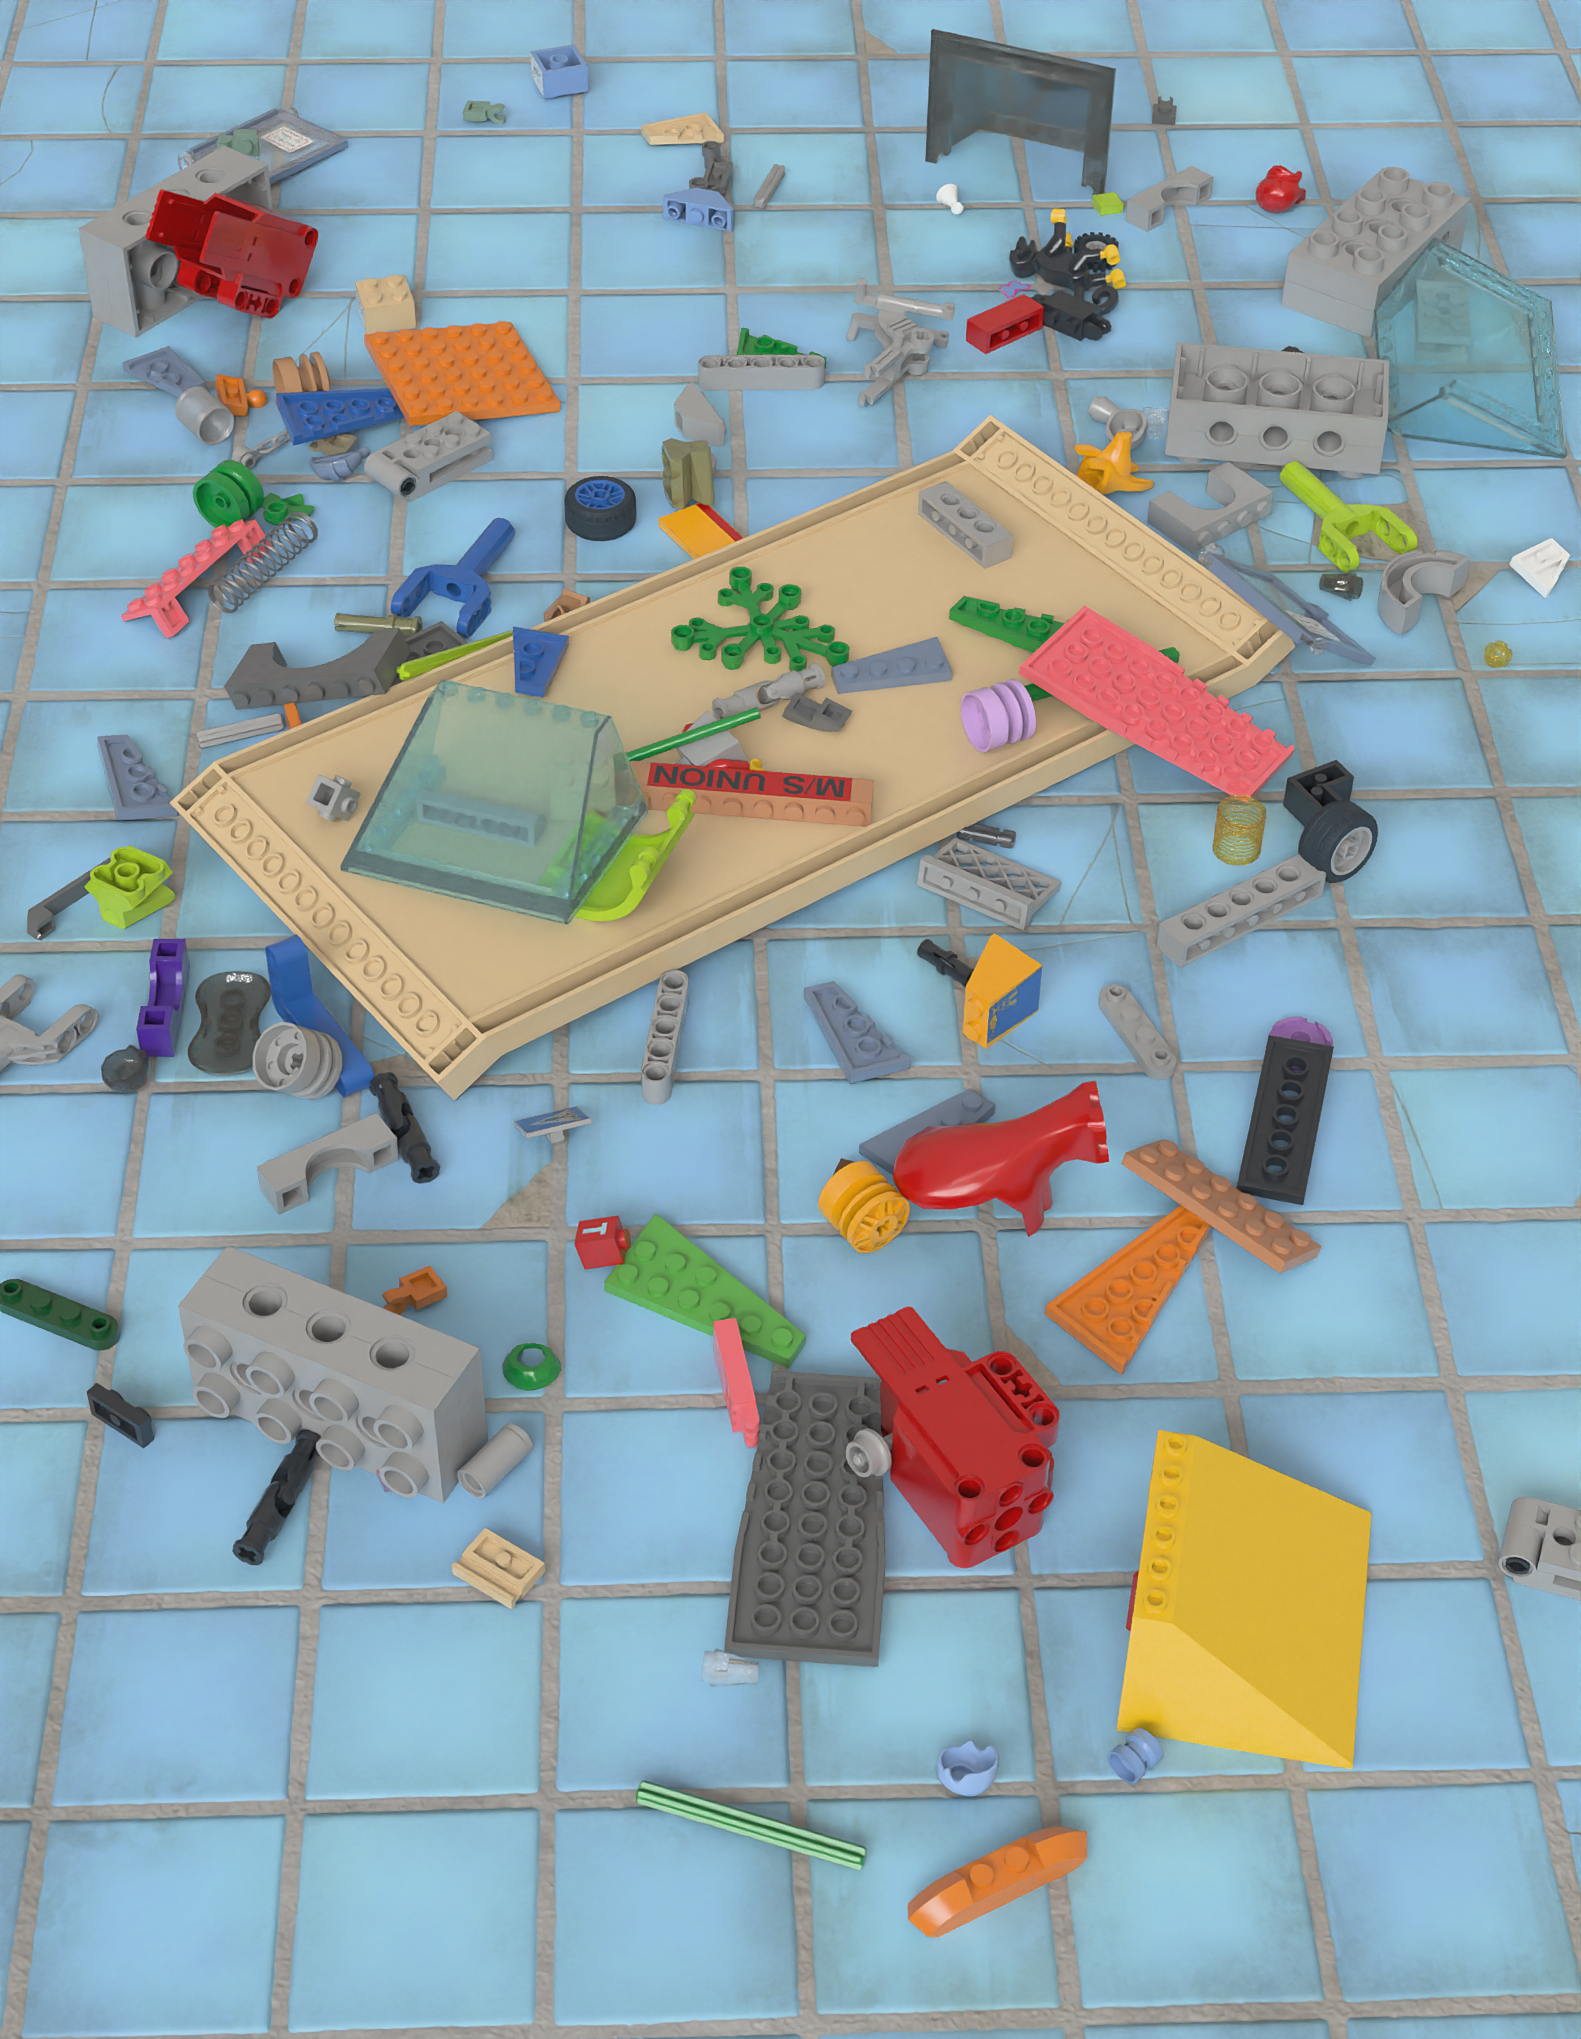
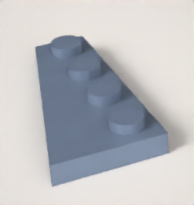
M127 734L97 736V747L117 820L178 816V811L170 804L171 801L167 796L168 791L163 784L159 785L155 780V773L151 767H146L143 763V756Z
M834 981L804 988V999L849 1084L910 1069L911 1059L905 1053L900 1054L894 1048L895 1043L887 1035L883 1036L875 1028V1022L869 1016L865 1017L857 1010L858 1005Z
M968 1089L859 1144V1154L893 1175L894 1161L907 1139L929 1126L984 1123L995 1114V1104L975 1091Z

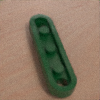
M9 1279L0 1283V1311L4 1314L93 1350L102 1351L110 1349L120 1339L118 1322L108 1314L20 1279Z

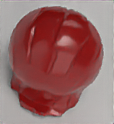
M1276 165L1269 169L1266 178L1256 187L1255 196L1259 207L1266 212L1278 214L1289 210L1294 204L1304 201L1306 190L1299 187L1302 172L1297 171L1294 174L1281 165Z

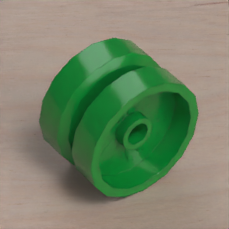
M234 460L222 461L210 473L200 479L194 485L192 491L193 500L199 513L215 528L223 524L229 527L241 519L244 522L247 521L249 517L262 508L264 503L263 488L257 477L242 463Z

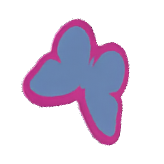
M1011 281L1008 285L1001 286L1000 291L1007 298H1013L1017 291L1028 290L1031 286Z

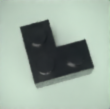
M1338 760L1287 778L1283 806L1306 827L1310 819L1325 805L1337 800L1350 801L1354 776Z

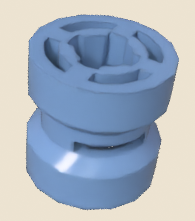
M1136 1728L1126 1737V1744L1116 1746L1108 1754V1761L1118 1777L1129 1784H1135L1145 1775L1147 1767H1154L1163 1759L1164 1753L1161 1745L1152 1734L1142 1728Z

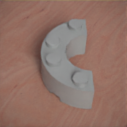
M1436 549L1435 554H1422V550H1415L1401 554L1391 560L1383 571L1377 607L1382 620L1389 626L1391 631L1403 635L1418 623L1423 597L1421 594L1434 593L1451 597L1465 586L1471 558L1459 553Z

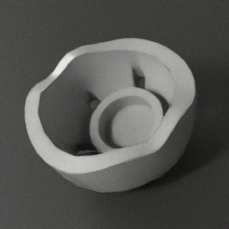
M1117 410L1108 418L1106 434L1110 442L1117 432H1130L1132 434L1131 449H1134L1141 445L1147 436V419L1144 412L1140 410Z

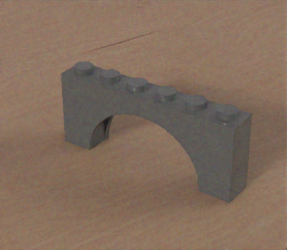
M400 628L376 630L362 645L336 660L313 667L288 668L276 642L253 644L249 647L224 687L236 710L288 703L295 704L382 695L387 693L398 674L396 672L397 667L406 661L411 650Z

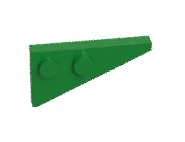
M741 328L737 355H805L797 352V346L775 340L767 335L757 338L749 335V329ZM812 351L809 353V355L821 356L820 354ZM823 357L824 360H825V369H826V364H827L826 360H827V357Z

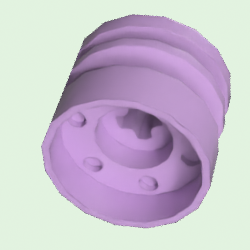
M1016 679L994 684L991 688L983 687L967 692L961 699L960 711L965 733L974 748L982 753L1003 747L1006 743L1013 744L1032 738L1035 732L1036 717L1031 697L1022 683Z

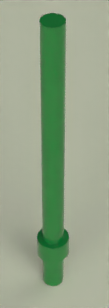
M755 707L621 755L619 752L610 755L611 771L613 773L625 769V766L629 765L630 761H641L760 719L759 709Z

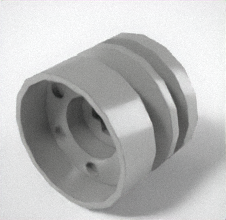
M287 1022L276 1023L267 1028L256 1042L252 1056L253 1071L257 1081L265 1088L309 1100L319 1099L328 1094L339 1080L343 1066L341 1049L333 1037L326 1033Z

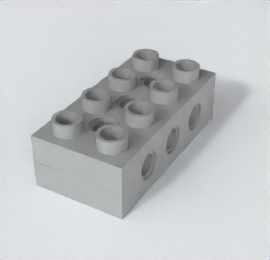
M224 145L80 227V244L83 251L93 317L137 338L205 297L178 284L177 275L181 261L177 260L173 246L157 243L145 238L147 228L150 225V219H152V212L155 209L154 205L157 203L156 199L159 190L164 189L206 201L214 193H219L258 204L273 211L267 164Z
M1387 167L1381 169L1288 254L1281 306L1371 338L1412 298L1415 278L1432 279L1461 251L1470 199L1455 194L1453 187L1443 182L1426 184L1409 178V173L1402 168Z
M1177 342L1165 455L1176 456L1182 462L1190 464L1212 459L1229 461L1232 465L1245 469L1256 467L1258 464L1279 465L1284 468L1288 463L1298 461L1309 471L1311 469L1334 470L1346 478H1359L1365 475V473L1379 475L1388 424L1389 360Z
M228 1245L178 1305L185 1340L183 1349L188 1357L194 1387L192 1396L201 1409L214 1417L226 1418L232 1413L255 1423L257 1429L266 1438L278 1444H288L292 1439L296 1440L295 1437L298 1432L308 1430L321 1437L314 1448L317 1449L322 1459L332 1467L342 1471H350L356 1466L380 1476L382 1482L391 1491L402 1497L413 1498L420 1493L443 1504L459 1482L457 1472L488 1442L479 1347Z

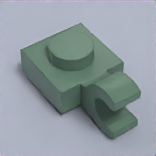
M467 101L462 112L463 121L480 123L490 118L496 124H503L506 116H500L497 112H503L505 105L500 103L491 105L490 101Z
M234 129L233 136L218 135L216 147L219 149L225 145L247 156H259L258 130Z

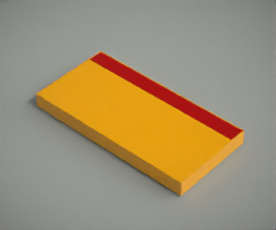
M701 503L658 518V526L693 559L744 539L712 507Z

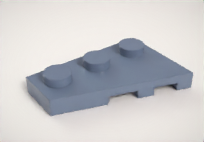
M169 346L122 362L124 372L177 397H180L182 393L192 387H203L206 389L205 382Z

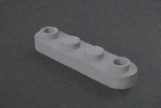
M1120 985L1104 987L1099 995V1008L1144 1073L1156 1080H1165L1172 1077L1176 1069V1056L1130 991Z

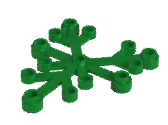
M742 566L734 567L730 570L729 584L732 586V589L724 588L718 591V604L725 607L736 604L746 608L751 618L748 625L721 628L706 622L702 618H692L689 621V626L678 625L671 630V643L676 650L687 651L694 643L703 642L699 645V657L703 660L715 659L716 648L726 638L745 636L738 644H727L721 649V661L730 670H736L741 667L745 660V654L759 639L764 647V661L769 664H777L781 661V648L776 646L774 639L782 641L790 658V671L795 670L798 672L807 667V659L801 655L799 648L826 657V660L832 667L844 664L849 660V646L840 641L832 642L835 636L833 626L821 625L817 628L809 629L810 620L802 615L791 619L778 620L787 610H794L801 603L802 591L800 587L793 584L781 586L779 588V602L767 614H762L758 605L762 601H769L773 598L774 587L769 583H761L757 585V590L752 593L750 588L752 584V571ZM815 638H817L818 641H820V642H822V643H829V644H828L827 646H825V645H822V644H820V643L811 641V640H809V639H815Z

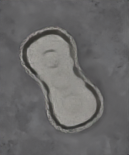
M242 971L223 972L206 978L197 988L195 999L201 1013V1024L198 1032L189 1044L188 1057L192 1065L203 1073L213 1076H235L247 1073L253 1069L252 1056L256 1042L261 1036L258 1024L259 1017L271 996L270 984L263 976Z

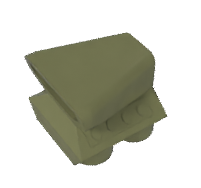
M671 438L662 442L664 493L671 507L684 509L691 498L704 505H715L711 448L707 441L683 442Z

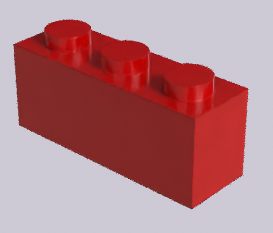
M1022 294L968 318L966 342L984 354H988L1043 328L1044 306L1027 295Z

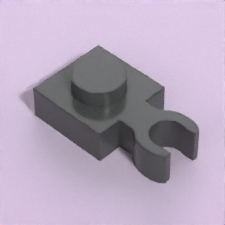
M1159 96L1158 104L1153 105L1152 124L1175 125L1177 105H1173V97H1170L1169 101H1163L1161 99L1162 96Z

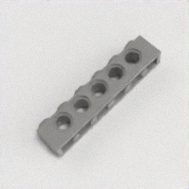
M1299 854L1286 859L1282 863L1262 871L1258 875L1238 883L1234 887L1216 894L1196 906L1190 907L1175 917L1163 921L1159 924L1156 947L1179 968H1182L1322 897L1326 873L1316 870Z

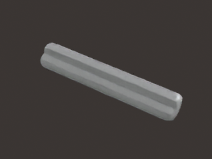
M774 164L753 198L755 201L753 205L755 207L759 206L762 209L766 206L785 175L784 165Z
M276 713L198 731L196 738L199 747L203 749L281 731L284 725L281 715Z

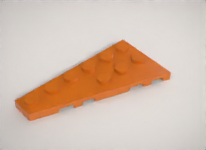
M1180 1205L1049 1302L1045 1308V1315L1122 1375L1212 1226Z

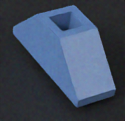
M695 187L663 196V219L732 232L733 208L719 192Z

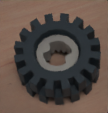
M1090 232V235L1084 233L1082 236L1079 235L1077 240L1075 239L1074 254L1081 250L1101 249V251H1104L1108 245H1115L1118 249L1119 243L1116 241V238H1110L1111 235L1109 234L1103 236L1102 232H1099L1098 235H1095V232ZM1106 258L1101 259L1099 262L1087 263L1088 270H1093V273H1097L1098 270L1106 272V269L1110 271L1112 267L1116 266V264H1108Z

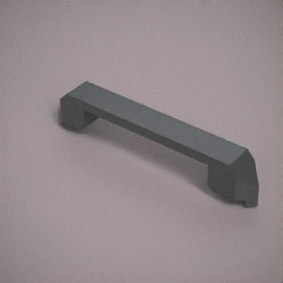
M110 858L99 865H107L111 862ZM92 869L28 910L27 933L36 940L42 941L43 938L55 931L56 927L53 916L89 894L84 886L91 880L90 872Z

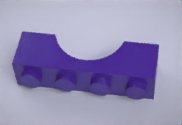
M153 939L149 959V1000L147 1006H140L136 1031L141 1057H174L190 970L186 939Z

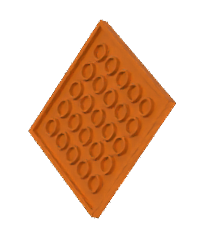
M499 321L492 324L475 323L468 326L450 325L445 328L426 327L421 330L402 329L397 332L378 331L373 334H364V344L409 426L434 423L456 411L470 420L560 412L561 402L511 322Z

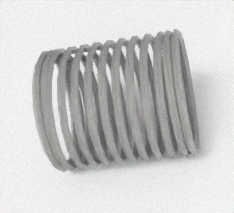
M203 387L187 389L176 402L175 414L178 420L198 437L200 441L207 445H215L224 441L233 430L234 415Z

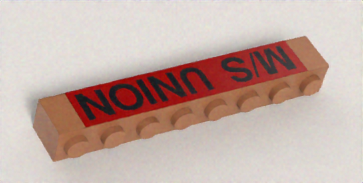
M630 761L625 783V808L667 811L671 804L676 802L675 798L680 790L689 789L694 792L697 798L690 810L692 813L866 827L871 823L874 780Z

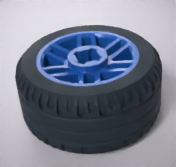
M592 476L576 482L566 492L564 498L565 521L568 528L581 538L591 541L614 540L628 533L635 525L637 517L636 496L633 489L620 479L609 476Z

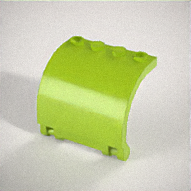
M689 789L680 790L675 798L676 802L672 803L667 810L670 828L653 835H639L626 832L588 810L550 865L542 880L536 886L533 894L557 909L585 920L611 921L628 915L637 907L695 816L690 810L697 800L696 795Z

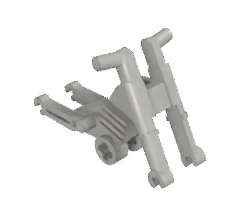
M859 278L857 280L855 303L882 310L878 313V316L862 313L852 314L846 338L850 341H855L859 329L864 328L875 331V335L883 345V352L871 363L865 365L863 373L865 378L870 379L871 373L879 378L865 391L860 392L858 398L860 406L864 407L865 401H868L870 405H874V402L894 386L897 379L905 371L913 375L925 374L930 360L927 353L932 350L933 343L939 348L947 347L948 332L916 326L914 322L912 323L910 319L907 320V317H904V312L909 311L913 312V314L919 313L953 320L955 304L947 302L940 305L884 293H868L866 279Z

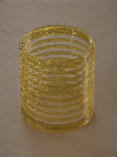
M1234 795L1220 802L1217 810L1212 846L1213 853L1218 859L1234 866H1243L1253 863L1259 858L1267 815L1266 808L1260 801L1246 795ZM1233 803H1246V804H1250V805H1253V806L1257 807L1259 810L1255 809V808L1252 807V806H1248V805H1244V804H1234V805H1231V806H1227V805H1230V804H1233ZM1232 807H1247V808H1251V809L1255 810V811L1258 812L1259 814L1255 813V812L1252 811V810L1244 809V808H1233V809H1229V810H1226V809L1232 808ZM1243 810V811L1251 812V813H1253L1254 815H1256L1257 817L1253 816L1252 814L1245 813V812H1231V813H1228V814H1225V813L1230 812V811ZM1232 814H1243V815L1251 816V817H1253L1254 819H1256L1257 821L1253 820V819L1250 818V817H1245V816H1230V817H1227V818H1225V817H1226V816H1229V815H1232ZM1231 818H1244V819L1251 820L1252 822H1254V824L1251 823L1250 821H1246V820H1242V819H1233V820H1229V821H1228V819H1231ZM1231 822H1244V823H1249V824H1251V825H1246V824H1242V823H1231ZM1229 836L1236 838H1248L1249 840H1237ZM1224 837L1228 838L1229 840L1236 841V842H1250V841H1253V842L1247 843V844H1239V843H1234V842L1228 841V840L1225 839ZM1227 843H1230V844H1233V845H1236V846H1248V845H1252V844H1254V845H1253V846H1249V847H1235V846L1228 845ZM1227 847H1230V848H1233V849H1237V850H1247V849H1250V848H1253V849H1252V850H1248V851H1235V850H1232V849H1228ZM1222 848L1226 849L1227 851L1234 852V853H1249V852H1252V853L1246 854V855H1235V854L1226 852V851L1223 850ZM1225 854L1231 855V856H1234V857H1247V856H1251V857L1245 858V859H1239V858H1232V857L1226 856Z

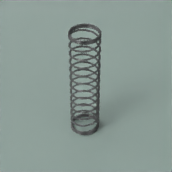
M300 511L292 512L271 533H268L265 538L261 539L258 544L254 545L251 550L239 558V561H236L225 573H222L219 578L209 584L207 591L213 605L225 613L235 612L238 606L243 605L244 600L250 599V596L255 594L257 589L262 588L264 583L270 581V577H274L277 572L283 569V566L288 565L290 560L295 559L296 555L302 552V549L307 548L309 543L317 539L318 530L314 521L305 513ZM291 518H297L305 522L310 527L313 538L308 540L305 531L297 524L291 522ZM292 524L303 532L306 539L297 534ZM279 529H283L285 536L279 534ZM285 530L289 531L293 534L295 538H297L298 542L300 543V547L295 545L289 539ZM272 535H277L278 541L272 539ZM279 536L291 544L294 552L288 550L283 545ZM266 540H270L272 547L266 545ZM273 541L284 549L287 558L277 551ZM264 546L266 553L260 551L259 547ZM266 547L277 554L281 563L276 562L270 556ZM253 552H257L260 559L254 557ZM288 552L294 554L293 557L289 558ZM260 553L272 562L274 569L264 562ZM247 557L251 558L253 565L246 562ZM282 558L286 559L287 562L283 564ZM254 559L259 561L265 567V569L268 572V575L263 573L257 567V565L254 562ZM240 563L245 564L247 571L240 568ZM275 563L280 565L281 567L279 569H276ZM247 564L253 567L258 572V574L261 577V580L257 579L250 572ZM238 569L240 576L234 574L233 570ZM268 569L274 571V573H273L272 575H270V572H269ZM241 570L250 576L255 586L245 580ZM227 575H232L234 583L227 579ZM262 575L268 577L267 580L264 581ZM234 576L246 585L248 592L238 585ZM256 581L261 582V585L257 586ZM228 582L238 589L241 597L236 595L234 590L228 585ZM214 585H218L221 595L227 602L234 605V609H226L218 602L214 594ZM220 586L229 591L235 603L226 598ZM249 586L255 588V590L250 592ZM242 592L248 594V597L244 598Z

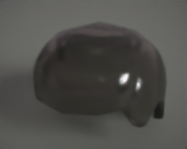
M129 1045L126 1049L117 1050L108 1055L101 1066L102 1080L108 1088L117 1093H134L143 1087L151 1076V1063L145 1050H139L135 1046Z

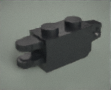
M1056 291L1052 295L1037 293L1031 298L1044 306V326L1076 340L1082 341L1087 338L1092 339V341H1098L1103 334L1111 331V322L1099 316L1100 306L1065 291Z

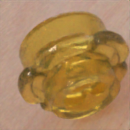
M1503 641L1491 642L1485 648V662L1493 668L1505 667L1508 665V661L1512 659V651L1507 648V644ZM1496 652H1500L1501 656H1497Z

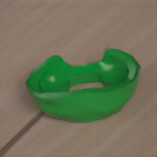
M525 1343L517 1345L505 1357L502 1370L504 1377L509 1383L519 1389L531 1391L550 1385L558 1377L561 1371V1364L551 1348L537 1343ZM535 1348L542 1350L545 1359L540 1365L527 1367L520 1364L517 1360L518 1356L525 1349Z

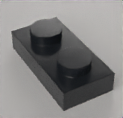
M98 1383L94 1384L87 1391L89 1406L93 1416L142 1448H145L154 1440L151 1426L152 1419L143 1408L139 1406L135 1408L124 1401L117 1391L113 1389L107 1390Z

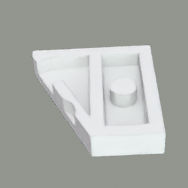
M1550 538L1513 556L1509 565L1544 598H1547L1566 566L1570 554L1554 539Z

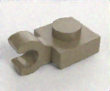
M341 433L313 441L309 446V450L312 452H320L322 450V454L329 456L346 453L356 449L358 439L356 436Z

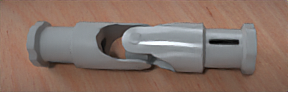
M812 663L804 670L798 672L792 670L784 673L773 682H759L735 691L731 697L725 699L716 698L712 701L714 717L720 720L758 707L759 711L776 705L779 702L777 699L790 700L797 692L803 695L804 691L809 689H821L825 686V675L817 663ZM759 687H760V689H759V691H758V698H759L762 702H764V703H766V704H761V703L758 701V699H757L756 690H757Z

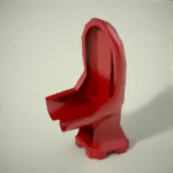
M1096 1081L1081 1083L1064 1097L1019 1118L998 1123L929 1126L905 1141L894 1161L893 1181L904 1198L923 1209L953 1210L976 1206L997 1198L1022 1213L1029 1237L1041 1227L1044 1221V1211L1049 1210L1053 1205L1050 1177L1055 1169L1064 1162L1076 1159L1096 1164L1109 1162L1106 1127Z

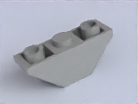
M694 382L688 383L674 402L675 426L685 439L693 441L704 440L710 445L724 446V434L727 433L724 419H720L714 406L708 403L704 392L700 391Z

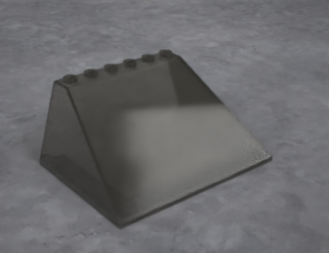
M932 29L925 161L936 164L940 159V154L943 153V155L948 156L951 152V147L981 129L1083 152L1081 186H1091L1094 191L1092 196L1104 194L1109 159L1116 68Z

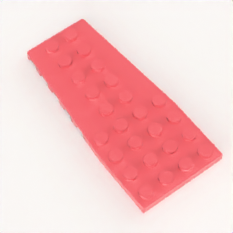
M1085 605L1020 665L1019 675L1086 717L1244 803H1248L1292 757L1295 749L1293 745L1286 748L1276 741V733L1269 728L1262 731L1252 724L1253 717L1246 712L1239 715L1228 707L1230 701L1222 695L1218 698L1212 696L1206 691L1208 685L1198 678L1194 682L1184 676V668L1157 649Z

